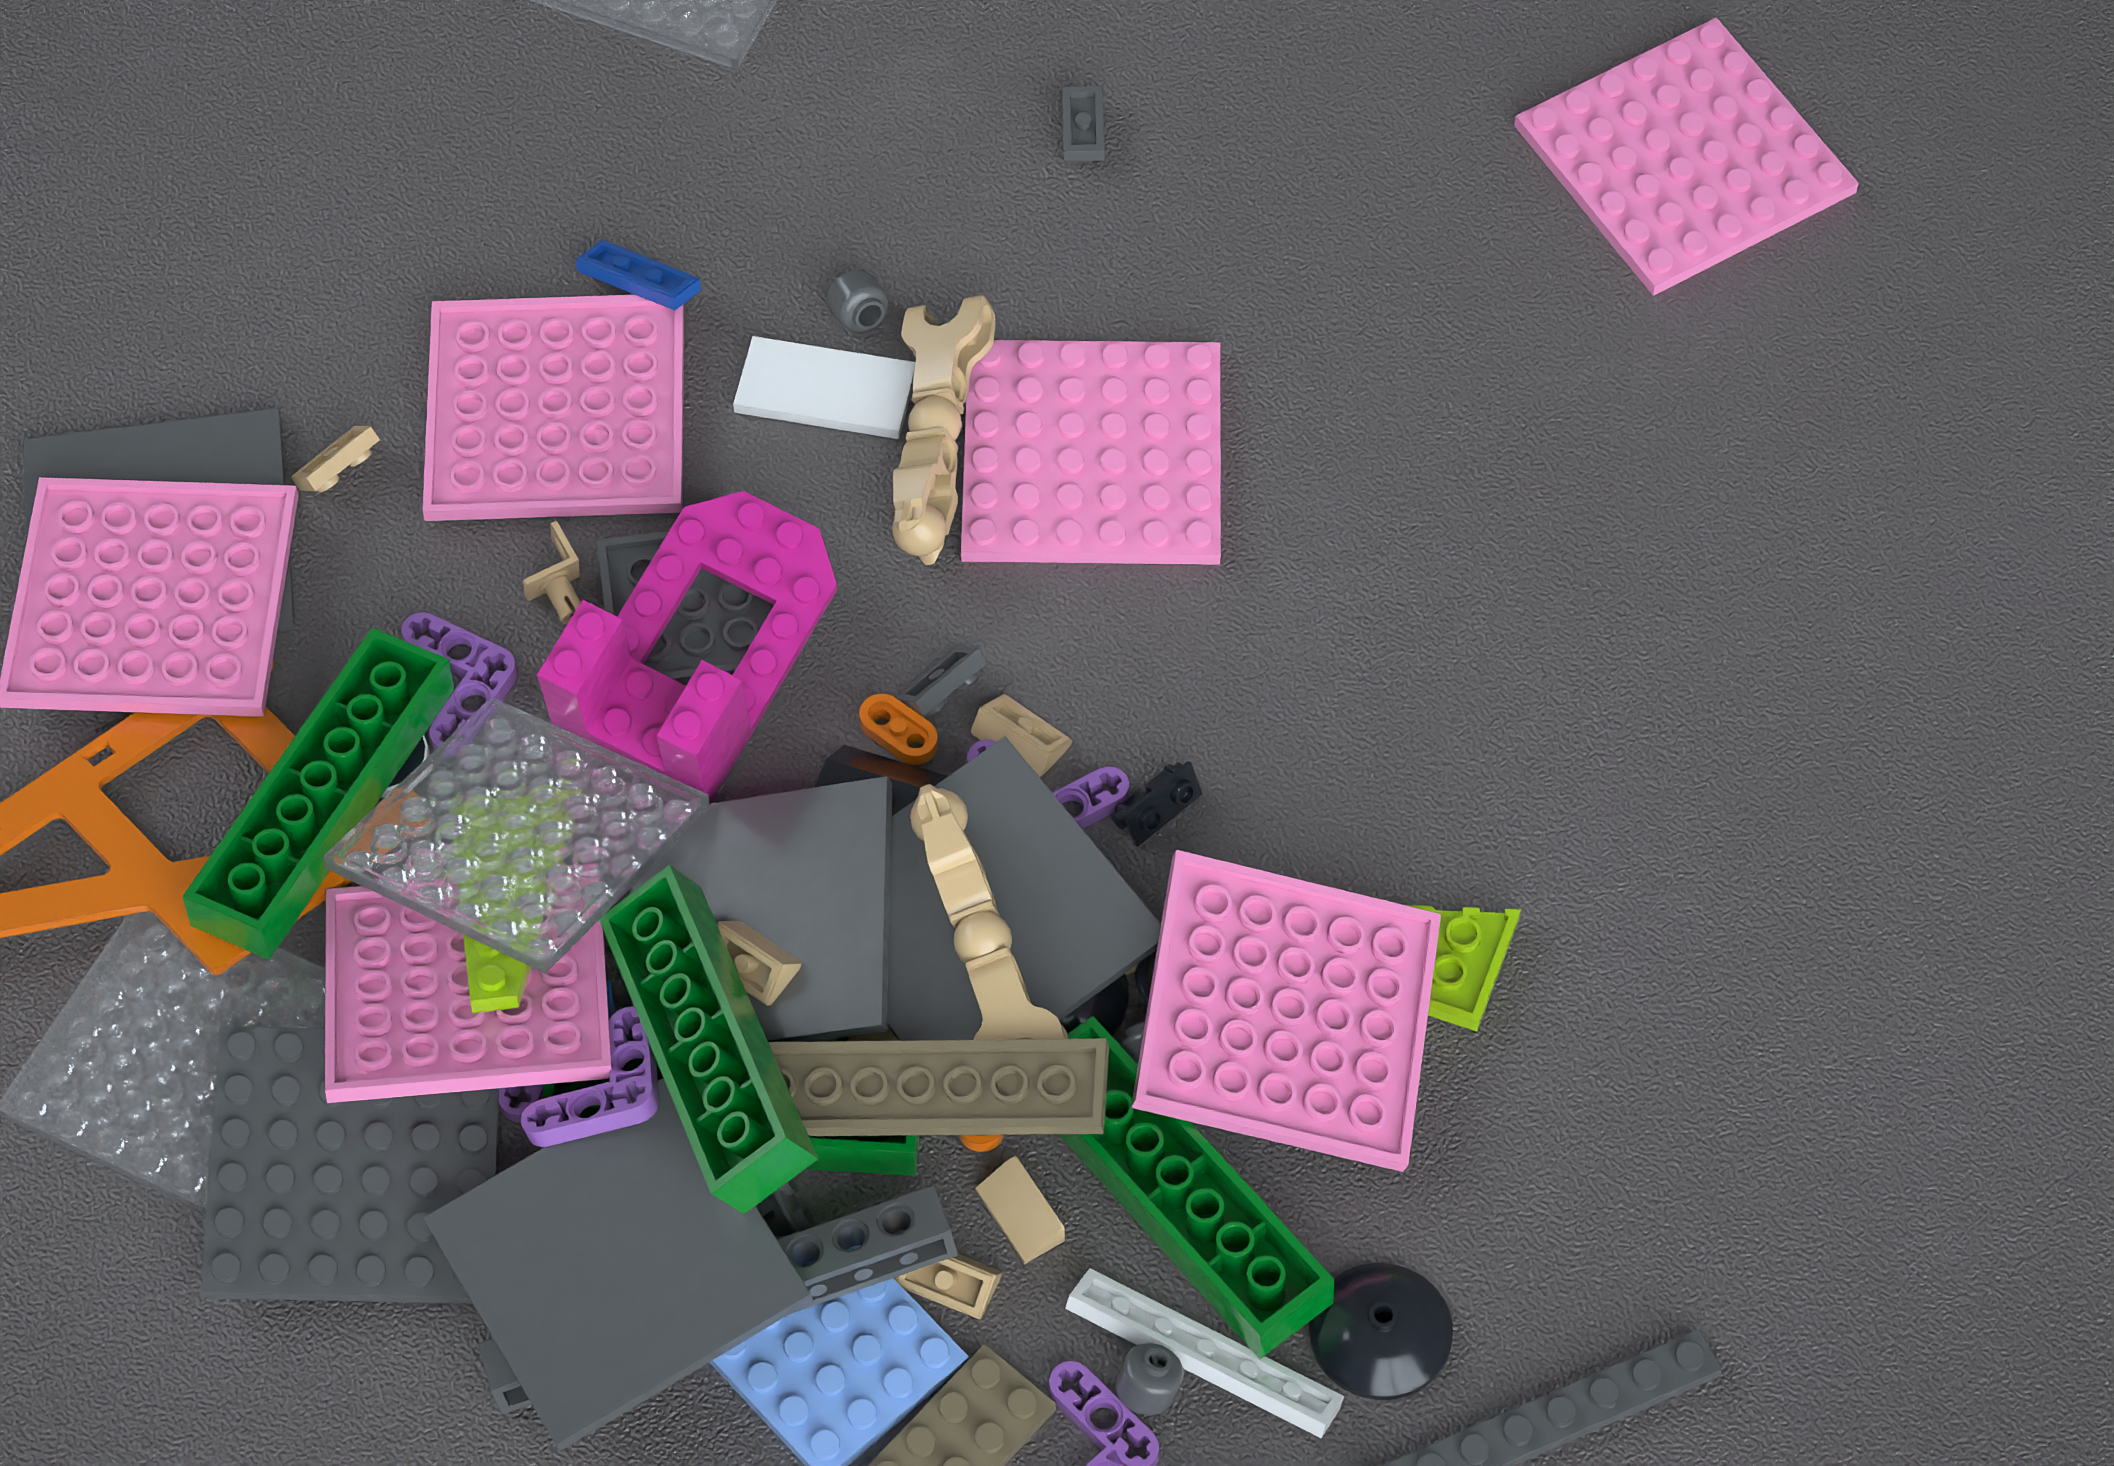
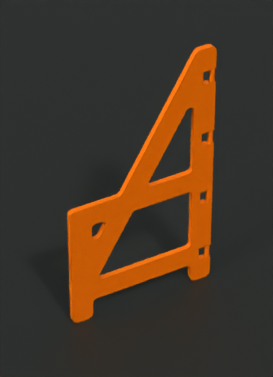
M273 659V662H272V669H271V671H272L273 668H274V659ZM265 707L264 717L135 712L0 803V856L52 820L60 818L64 819L110 867V871L100 876L0 893V938L149 911L158 917L211 974L220 975L252 952L190 926L182 898L210 856L176 862L169 861L101 791V788L205 717L213 718L268 774L295 735L267 707ZM106 747H109L113 754L93 767L87 761ZM404 792L398 794L381 807L372 809L298 919L326 900V889L345 887L424 831L431 823L428 807L413 793Z

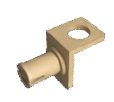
M557 521L550 523L551 539L563 561L524 579V595L530 601L543 594H547L562 624H568L571 620L570 615L572 613L574 615L581 603L570 581L580 577L579 559Z

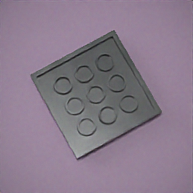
M670 530L596 540L605 611L615 616L619 615ZM701 568L644 665L684 685L688 684L701 660L733 675L774 605Z

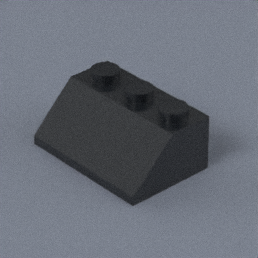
M843 745L826 759L814 787L887 776L893 783V816L917 799L921 787L928 784L936 786L948 776Z

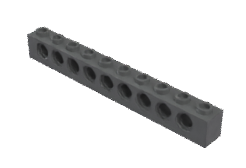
M934 1185L924 1189L910 1190L901 1197L878 1205L864 1206L855 1213L832 1221L818 1222L809 1229L789 1236L775 1237L813 1301L793 1313L958 1256L949 1224ZM899 1230H906V1231H904L903 1233L894 1234L895 1232H897V1231H899ZM861 1245V1246H860L859 1248H857V1249L848 1250V1249H850V1248L853 1247V1246ZM816 1261V1262H814L813 1264H811V1265H809V1266H803L804 1264H806V1263H808V1262ZM494 1339L478 1343L489 1386L502 1415L531 1405Z

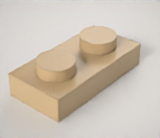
M353 426L293 474L291 478L301 491L324 492L339 481L340 477L337 474L348 465L354 467L366 460L372 453L369 448L380 439L371 426Z

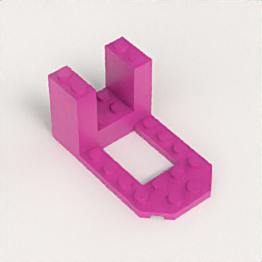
M745 491L684 507L619 615L615 616L582 600L539 670L537 677L553 730L618 764H628L634 767L643 777L698 805L712 803L837 592V583L820 529ZM701 568L774 605L733 675L701 660L688 684L684 685L644 665Z

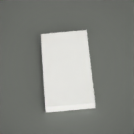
M752 336L733 403L734 413L900 439L913 389L915 362Z

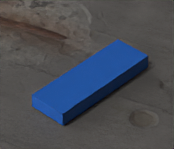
M601 240L576 259L578 272L674 311L701 291L700 278L605 240Z

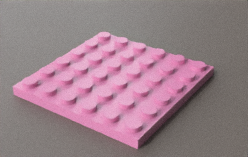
M1717 17L1515 116V128L1653 296L1855 194L1859 184Z
M637 295L432 301L423 489L424 520L444 521L681 513L683 509L684 304L674 311Z
M994 340L989 352L971 370L966 398L961 562L1220 565V342Z
M39 477L0 676V708L264 717L298 503L297 487L292 485Z
M1176 850L1171 861L1131 1108L1403 1172L1409 1164L1441 914Z
M599 866L563 869L548 915L546 914L542 925L543 933L540 943L536 945L532 956V968L519 1008L498 1009L496 1011H483L472 1014L457 878L326 889L325 1093L327 1103L609 1079L612 1068L604 931L599 921V918L603 915Z

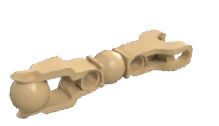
M984 295L963 299L958 315L950 322L940 326L936 319L926 310V305L910 307L906 310L901 337L916 357L912 401L915 406L908 418L910 432L906 434L907 442L902 450L899 468L893 470L895 519L892 531L898 547L909 555L919 556L924 565H931L936 562L943 548L945 536L950 531L958 504V494L955 489L958 445L955 443V440L962 428L960 414L964 410L963 404L967 398L971 370L979 360L984 358L994 343L995 313Z
M931 784L921 787L919 796L911 809V826L917 837L925 843L930 870L934 876L950 923L955 929V952L960 960L966 963L969 978L983 1017L982 1026L976 1033L974 1040L1069 1039L1058 1017L1050 1011L1036 1007L1031 1003L1016 959L1010 950L1012 944L1011 929L1006 921L1000 917L985 869L964 832L968 822L967 806L960 796L950 790L935 788Z

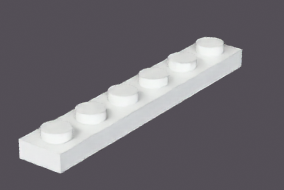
M1091 1268L1069 1295L1065 1309L1136 1345L1145 1343L1163 1345L1175 1353L1180 1359L1183 1369L1319 1438H1322L1341 1408L1344 1399L1343 1395L1265 1356L1259 1359L1251 1349Z

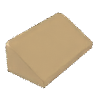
M1002 694L981 706L971 728L973 736L981 741L993 740L997 742L1006 736L1039 777L1043 776L1072 744V740L1006 694Z
M718 921V928L746 992L765 1005H772L799 971L802 962L741 921Z
M1017 1156L1004 1162L975 1188V1191L1024 1264L1065 1241L1063 1224Z
M958 1254V1256L900 1275L895 1280L907 1291L980 1320L986 1311L1003 1272Z

